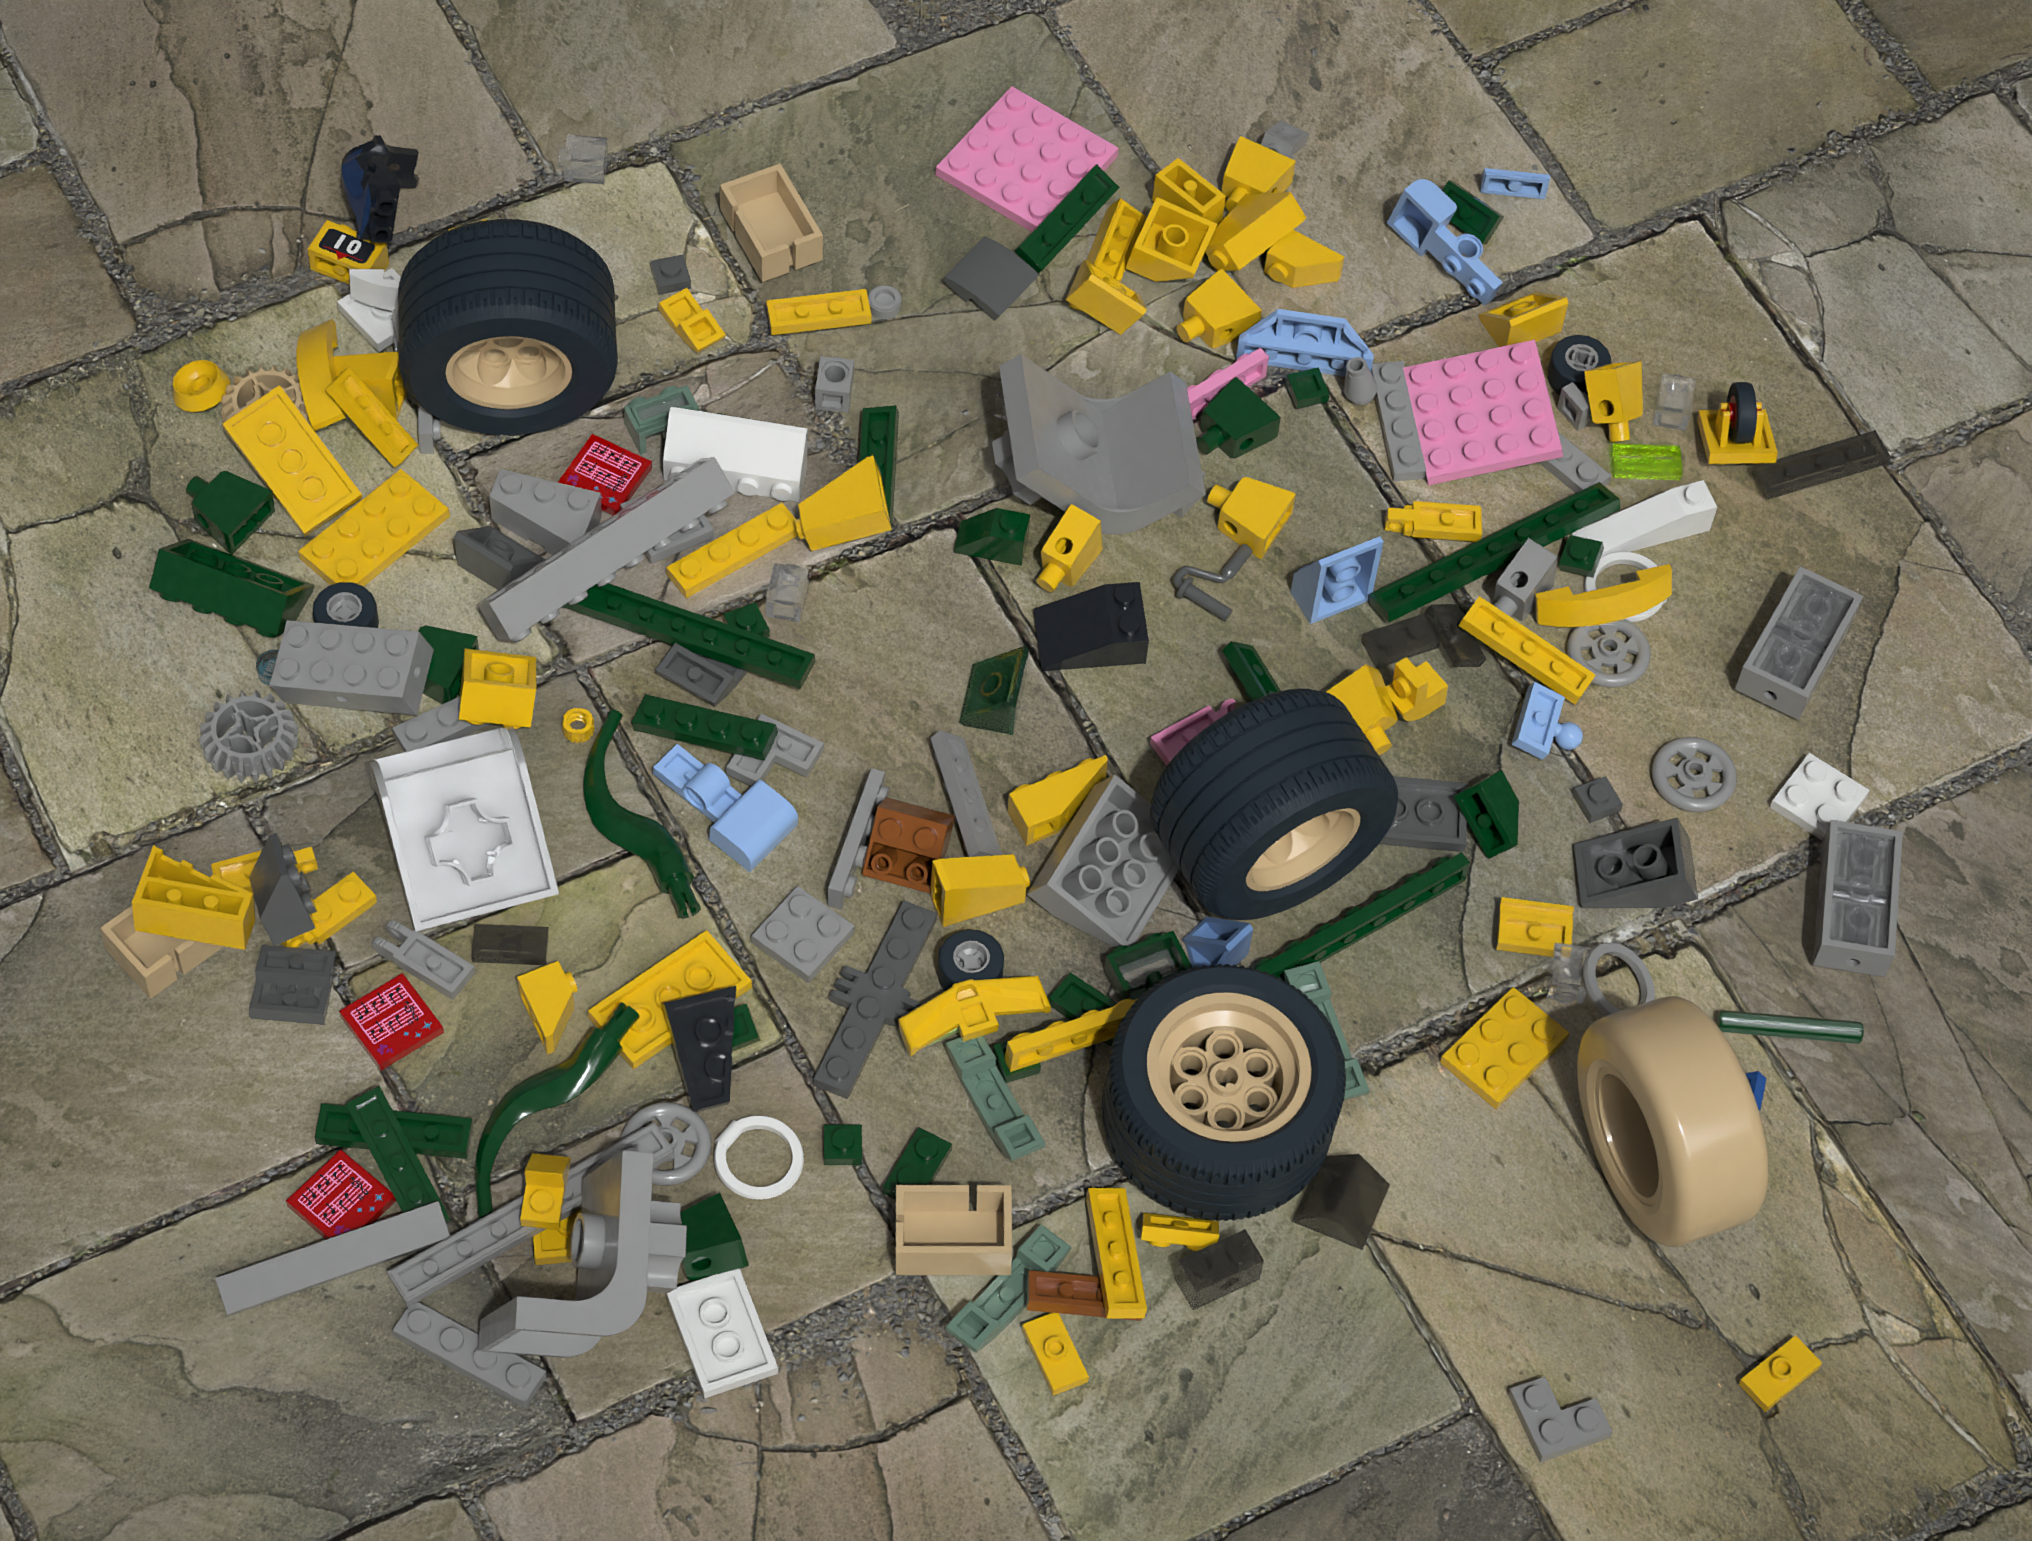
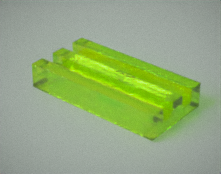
M1617 443L1612 445L1613 478L1681 480L1680 446ZM1621 456H1631V457H1641V458H1621ZM1655 457H1659V458H1674V460H1671V459H1655Z

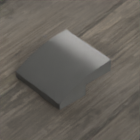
M984 236L942 280L966 303L971 298L995 321L1040 274L1011 250Z
M677 643L672 646L656 668L657 674L713 706L718 705L748 673V671L691 652Z
M262 945L255 970L256 983L249 1005L250 1018L324 1025L334 978L336 951Z

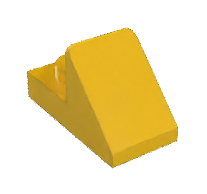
M532 1153L524 1172L526 1187L520 1217L521 1226L560 1229L571 1162L570 1157Z

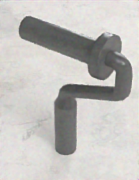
M1242 544L1222 569V575L1191 566L1181 567L1173 578L1174 585L1179 589L1176 597L1183 599L1186 596L1226 622L1233 611L1232 609L1194 586V579L1190 576L1184 582L1182 580L1186 574H1190L1218 583H1225L1237 574L1252 554V549L1248 545Z

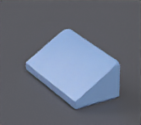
M1485 168L1481 174L1480 193L1545 199L1550 175Z

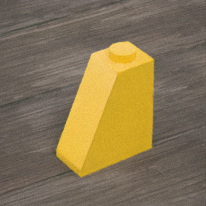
M1291 192L1245 194L1216 227L1205 253L1210 264L1217 271L1221 268L1224 271L1241 270L1303 223L1307 217Z
M399 352L334 356L336 377L347 367H350L392 416L398 420L407 395L399 369Z
M874 456L866 457L799 503L800 518L795 519L800 540L806 538L811 551L892 530L882 477Z
M1014 854L943 858L932 861L930 898L942 927L1025 902L1026 888L1030 887V880L1024 866L1019 867Z

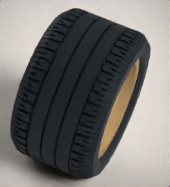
M496 219L479 221L451 229L434 238L412 256L403 270L398 287L399 369L409 394L417 403L437 418L456 427L485 434L520 435L536 433L562 426L577 419L595 406L609 391L618 365L614 283L608 266L600 255L576 236L557 227L528 220Z
M1303 688L1288 689L1260 697L1238 707L1216 720L1189 741L1174 756L1160 775L1153 791L1150 819L1156 834L1165 845L1201 904L1215 915L1233 920H1253L1293 908L1328 889L1355 869L1379 845L1390 829L1396 814L1399 793L1393 775L1344 703L1330 693Z
M1210 964L1209 966H1197L1193 969L1188 968L1186 971L1182 970L1179 973L1166 977L1164 980L1162 979L1158 984H1154L1144 992L1130 1007L1119 1024L1113 1039L1103 1088L1101 1110L1105 1136L1115 1160L1129 1180H1132V1183L1140 1191L1143 1190L1145 1195H1149L1152 1200L1155 1199L1157 1203L1163 1204L1164 1207L1171 1208L1172 1211L1176 1210L1180 1214L1185 1213V1216L1191 1215L1193 1218L1201 1217L1203 1220L1206 1218L1210 1221L1216 1219V1221H1228L1229 1219L1235 1221L1237 1219L1243 1220L1245 1217H1256L1260 1213L1265 1214L1275 1208L1277 1209L1294 1198L1311 1182L1328 1153L1346 1090V1069L1339 1040L1327 1017L1324 1016L1323 1012L1319 1010V1007L1311 999H1308L1306 994H1302V991L1296 989L1294 985H1289V982L1286 980L1282 981V978H1276L1273 974L1269 975L1266 971L1261 972L1260 969L1253 970L1252 967L1245 968L1242 965L1237 967L1235 964L1233 966L1229 964L1224 966L1222 964H1217V966ZM1187 1069H1194L1198 1072V1074L1188 1075L1183 1071ZM1187 1102L1194 1103L1199 1109L1189 1110L1183 1104ZM1249 1105H1260L1264 1108V1111H1253L1249 1108ZM1227 1121L1233 1127L1222 1128L1216 1122Z

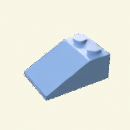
M1380 536L1306 565L1294 573L1290 593L1310 624L1370 601L1369 594L1373 593L1384 542Z

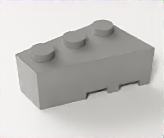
M503 469L499 470L489 496L492 521L527 541L530 538L544 546L545 551L551 555L598 526L602 518L601 493Z

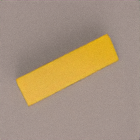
M1121 198L1110 205L1105 212L1087 261L1121 282L1146 216ZM1069 302L1068 306H1070L1073 309L1082 311L1081 309H1079L1078 307Z

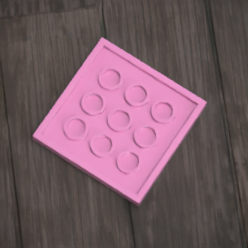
M1011 86L936 166L935 175L1032 232L1092 167L1098 164L1105 171L1118 157L1119 148Z
M1535 340L1403 368L1426 466L1428 485L1563 457L1562 446Z

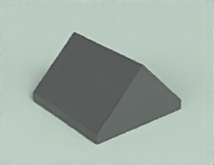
M492 526L457 531L454 536L457 565L497 590L545 560Z

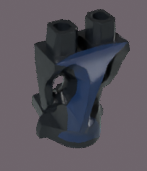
M375 135L371 141L352 148L345 154L341 164V178L350 206L356 216L358 225L356 237L359 240H371L373 243L391 242L400 188H416L419 183L418 175L414 174L419 154L417 149L390 146L384 142L381 135ZM398 164L400 168L391 171L388 166Z

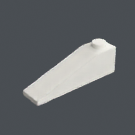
M1704 480L1667 490L1579 529L1571 535L1603 542L1602 558L1611 553L1631 552L1710 531L1717 505Z

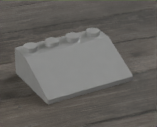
M1114 774L1093 786L1027 895L1054 917L1115 948L1124 945L1130 947L1135 944L1177 874L1179 867L1153 828L1150 819L1151 803Z

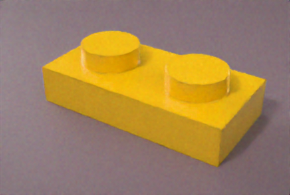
M1143 1213L1141 1240L1148 1241L1149 1244L1157 1247L1179 1244L1186 1245L1188 1249L1193 1251H1207L1209 1248L1217 1249L1219 1221Z

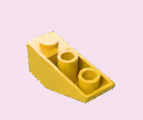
M1106 755L1097 759H1086L1079 763L1077 767L1064 772H1053L1044 780L1031 785L1023 784L1009 793L1007 812L1026 846L1055 835L1062 830L1080 809L1093 786L1106 778L1108 765Z

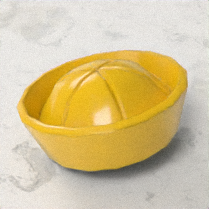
M192 361L181 367L173 377V400L175 405L184 411H205L221 402L222 396L226 395L227 385H230L231 381L228 374L212 361Z

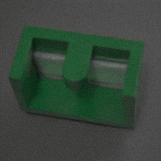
M1170 931L1165 934H1152L1144 939L1143 942L1130 947L1126 945L1117 947L1110 954L1106 955L1104 970L1119 1001H1122L1124 999H1138L1154 984H1158L1159 981L1172 976L1174 973H1179L1182 970L1186 971L1188 968L1192 969V965L1174 931Z

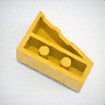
M153 845L132 900L135 931L245 950L255 923L253 893L214 874L209 877L193 869V864L185 860L181 862L163 855L162 849Z

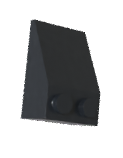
M1140 582L1104 584L1033 609L1041 671L1146 664L1149 638Z

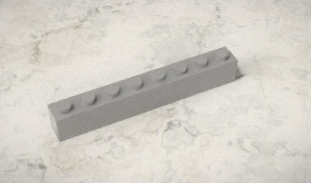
M702 458L483 599L477 605L498 640L512 639L513 642H517L528 636L532 632L530 627L541 621L544 624L560 614L558 609L569 602L570 605H573L588 596L586 590L595 584L600 587L615 579V571L624 565L626 568H630L644 559L643 553L653 547L654 550H657L672 541L670 535L679 529L681 532H685L699 524L698 517L707 511L709 514H712L727 505L725 499L735 494L716 458Z

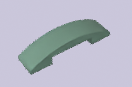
M1320 962L1285 970L1284 977L1289 982V985H1294L1296 989L1302 991V994H1306L1308 999H1311L1319 1007V1010L1323 1012L1324 1016L1327 1017L1328 1022H1330L1332 1029L1335 1031L1341 1046L1346 1069L1344 1100L1369 1094L1370 1090L1358 1059L1352 1058L1331 1004L1330 998L1332 993Z
M984 1036L965 1042L959 1037L947 1042L946 1048L975 1111L1005 1156L1010 1161H1013L1044 1148L1045 1142L1029 1114L1026 1116L1023 1114L996 1067V1057Z
M1041 1224L1018 1249L1016 1258L1012 1261L1011 1275H999L974 1303L969 1301L948 1323L945 1330L972 1351L978 1352L997 1337L1027 1306L1026 1279L1028 1271L1054 1273L1070 1252L1071 1246Z

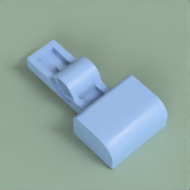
M1426 179L1414 181L1404 189L1387 224L1421 257L1429 251L1443 265L1447 273L1455 276L1466 287L1468 293L1485 306L1495 297L1503 282L1479 260L1483 252L1481 241L1471 234H1462L1456 237L1446 227L1457 209L1456 204L1433 182Z
M678 744L653 767V774L714 822L710 827L709 840L748 872H751L798 824V814L795 808L762 780L756 781L741 795L731 787L727 775L718 766L712 763L702 764Z

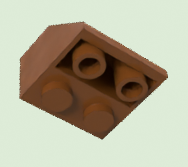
M885 797L877 807L862 875L931 894L932 861L945 858L955 815Z

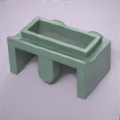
M688 385L681 388L669 386L663 389L660 395L648 399L642 396L634 398L629 402L628 406L624 407V424L640 455L646 453L647 436L661 432L666 441L670 407L701 411Z

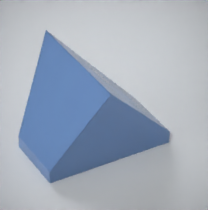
M1213 917L1203 919L1182 939L1186 945L1192 969L1202 965L1209 966L1214 964V966H1217V964H1222L1224 966L1229 964L1233 966V964L1237 965L1249 954L1253 927L1250 923Z

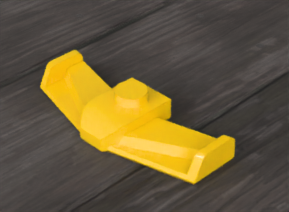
M1039 976L987 980L969 979L953 984L947 991L899 1018L898 1022L902 1039L911 1057L920 1049L958 1028L962 1041L965 1042L997 1032L999 1024L995 1016L1036 1012L1051 1013V1005Z

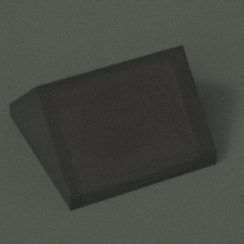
M1360 1154L1326 1156L1319 1171L1307 1185L1292 1222L1363 1250L1390 1184Z

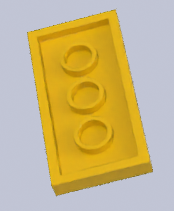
M280 385L222 423L223 429L268 489L272 491L274 497L304 537L362 498V493Z
M400 469L298 551L299 559L330 585L339 582H353L365 586L448 519L450 511L447 506Z
M706 930L589 1009L588 1018L597 1028L601 1029L621 1002L625 1003L627 1007H632L639 1014V1019L620 1041V1045L623 1048L620 1055L634 1070L673 1043L663 1009L664 1003L736 986L737 999L752 988V980Z

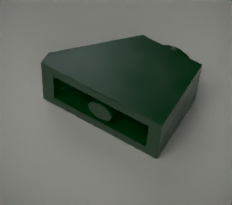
M994 508L962 520L954 553L1022 566L1029 537L1030 514Z
M1502 770L1475 782L1454 796L1488 859L1518 845L1519 800Z

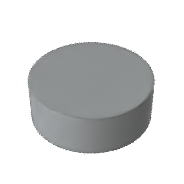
M881 285L870 291L868 300L871 314L874 317L890 319L900 312L901 295L897 289Z

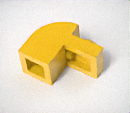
M1405 657L1395 664L1393 682L1387 685L1386 688L1393 707L1403 719L1415 721L1425 717L1446 703L1448 685L1427 661L1415 667Z

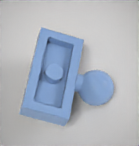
M1533 682L1527 689L1512 745L1542 760L1550 752L1553 737H1555L1558 746L1566 750H1572L1581 744L1583 732L1573 722L1558 723L1565 697L1537 682Z

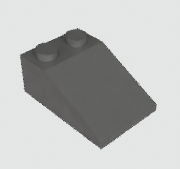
M1678 817L1574 844L1580 900L1583 908H1666L1698 900L1691 841Z

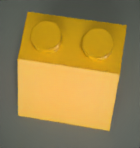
M1156 197L1125 269L1155 282L1193 278L1217 227V223Z
M464 649L458 719L466 720L475 725L494 723L502 724L505 727L513 726L514 729L521 727L531 728L536 695V657Z

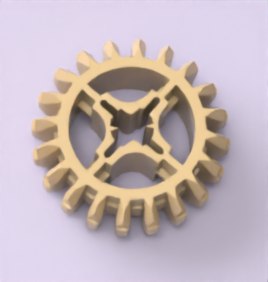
M260 365L258 372L255 373L246 369L245 378L235 376L234 385H227L226 395L222 396L221 415L222 420L225 422L280 385L311 426L303 401L298 374L292 375L288 367L281 372H278V368L273 365L271 370L266 371Z

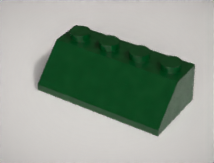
M185 539L159 548L149 589L160 592V597L165 600L192 604V609L205 614L217 613L224 616L223 620L227 623L238 626L246 624L256 628V633L273 638L284 633L287 620H297L313 593L315 585L191 539Z

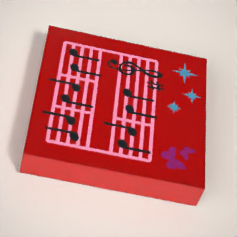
M592 434L561 476L558 483L601 493L602 511L613 516L620 511V504L629 501L652 470V461Z
M403 973L339 1011L341 1019L380 1071L444 1033L442 1024Z
M339 1150L286 1200L287 1207L326 1240L373 1224L396 1202L391 1191L342 1150Z

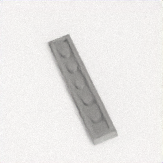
M439 1201L215 1279L229 1317L431 1247L450 1237Z

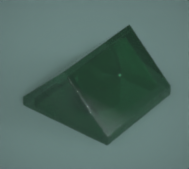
M1022 646L972 665L959 720L960 724L998 733L1014 734L1027 676L1028 648Z

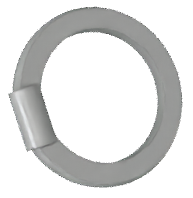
M1601 943L1590 950L1583 965V981L1591 1002L1603 1016L1622 1010L1617 1009L1607 1001L1597 984L1596 964L1602 955H1615L1623 959L1633 969L1640 984V1004L1655 1000L1652 977L1643 961L1633 951L1617 943Z

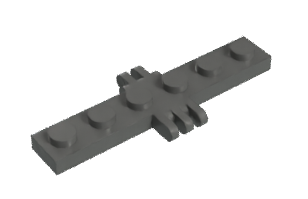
M904 900L868 972L864 973L849 966L842 968L840 975L843 978H837L834 984L837 990H831L828 999L832 1003L849 1010L814 1077L813 1086L848 1099L885 1024L895 1026L899 1018L921 1006L918 1001L909 998L911 994L904 986L937 921V913Z

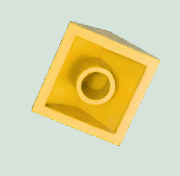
M1085 259L1080 265L1066 298L1068 302L1120 335L1147 311L1140 294Z
M1533 292L1478 315L1481 323L1497 346L1502 347L1531 340L1538 342L1560 333L1569 303L1567 297Z

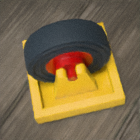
M1732 383L1729 388L1727 402H1721L1718 410H1699L1697 422L1708 464L1776 463L1778 451L1766 409H1761L1762 403L1756 402L1755 391L1751 383Z

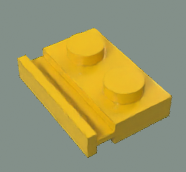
M1501 897L1496 950L1569 959L1572 946L1574 906Z

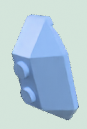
M1277 309L1239 335L1236 360L1243 354H1250L1262 348L1269 356V366L1303 371L1319 367L1321 373L1346 377L1347 362L1355 357L1363 358L1371 372L1374 354L1345 318Z

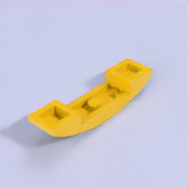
M333 319L301 332L297 341L296 361L298 378L305 408L311 426L315 431L346 418L345 412L325 390L336 378L333 348L338 347L336 323Z
M1670 564L1639 570L1636 571V581L1574 595L1569 586L1536 593V621L1539 625L1553 627H1585L1611 623L1638 615L1657 606L1672 595V568Z

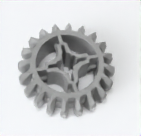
M257 689L252 696H246L241 690L239 698L236 699L227 694L226 704L215 702L213 706L214 712H206L204 717L205 723H202L200 727V747L203 749L204 759L207 763H211L212 769L216 773L223 771L227 780L235 774L241 784L248 776H252L256 783L261 774H265L271 779L273 775L272 769L275 768L283 771L285 767L284 761H292L294 756L293 750L297 749L298 727L291 710H286V705L282 700L275 702L271 693L261 698Z

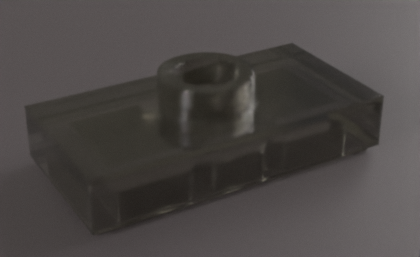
M1431 604L1426 609L1425 614L1454 667H1480L1485 662L1486 657L1475 637L1458 626L1464 617L1457 604Z
M475 924L471 955L472 962L546 965L549 927Z

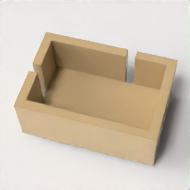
M781 163L720 185V211L731 230L735 231L738 242L762 282L789 273V266L793 265L795 270L823 260V234Z
M132 906L100 927L105 950L150 999L178 980L176 972L180 971L185 975L224 947L135 931Z
M896 1185V1275H1011V1185H977L976 1211H969V1185Z

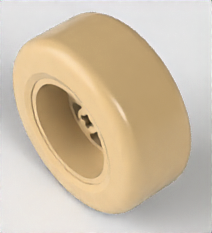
M1676 996L1661 997L1604 1016L1593 1022L1585 1031L1578 1052L1577 1080L1580 1102L1587 1131L1599 1165L1613 1194L1627 1216L1651 1240L1669 1247L1683 1246L1751 1221L1762 1208L1767 1194L1769 1160L1766 1138L1759 1109L1747 1076L1733 1048L1717 1024L1699 1006L1687 999Z

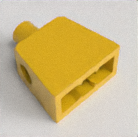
M1240 136L1223 177L1221 192L1228 198L1225 202L1227 210L1230 212L1245 194L1284 192L1293 182L1296 161Z
M1221 268L1186 298L1183 312L1184 321L1177 325V332L1186 343L1199 336L1210 348H1217L1239 339L1240 334L1258 323L1261 319L1262 309Z
M1641 361L1611 363L1585 370L1592 421L1594 424L1608 423L1610 442L1630 440L1629 420L1641 417L1643 414Z
M1244 477L1239 481L1233 492L1216 484L1208 496L1207 503L1221 509L1218 529L1240 546L1242 544L1248 545L1253 551L1252 554L1262 559L1292 515L1296 494L1249 477Z
M1073 504L1069 506L1042 548L1043 571L1036 579L1039 586L1048 592H1054L1060 582L1069 587H1073L1103 550L1101 520Z
M1365 664L1326 691V693L1334 695L1344 703L1378 755H1381L1392 747L1384 731L1393 726L1398 721L1380 671Z

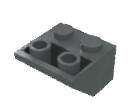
M277 833L269 835L249 876L260 920L274 946L315 929L312 914L317 912L313 898L309 893L311 891L309 882L304 872L298 871L296 866L298 864L290 844L282 845Z

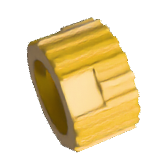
M585 708L568 710L563 715L562 730L564 737L568 741L570 740L575 743H583L590 739L594 732V718L592 714ZM580 721L586 726L576 730L572 729L570 724Z

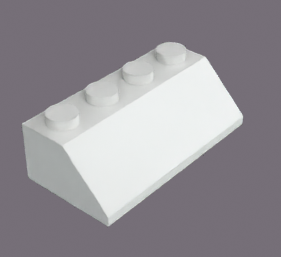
M670 407L663 456L664 480H669L702 458L715 457L734 492H740L748 496L772 497L779 501L790 500L800 502L807 472L808 428Z

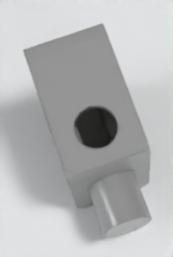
M1528 538L1498 579L1495 586L1494 606L1510 617L1513 616L1519 621L1525 620L1536 607L1535 594L1549 591L1553 588L1558 557Z

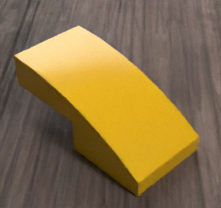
M688 288L659 302L658 310L681 339L696 353L726 337V334L708 308L703 310Z

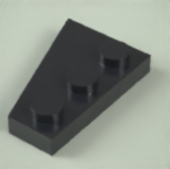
M736 986L666 1002L663 1005L687 1098L693 1112L728 1105L730 1102Z

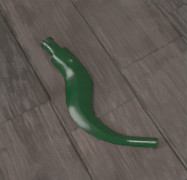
M611 709L590 750L585 767L584 798L587 811L593 825L603 836L647 862L660 890L671 895L678 916L682 919L689 918L685 903H687L692 916L699 913L701 907L690 886L694 878L693 873L679 844L659 822L633 813L620 806L613 799L608 789L605 776V754L623 717L621 712Z
M621 1002L601 1029L594 1027L572 1058L515 1086L494 1109L485 1125L476 1154L475 1186L478 1220L493 1213L491 1172L498 1151L507 1135L525 1117L541 1110L568 1103L581 1095L603 1075L622 1052L623 1048L620 1045V1041L640 1017L632 1007H627L625 1003Z

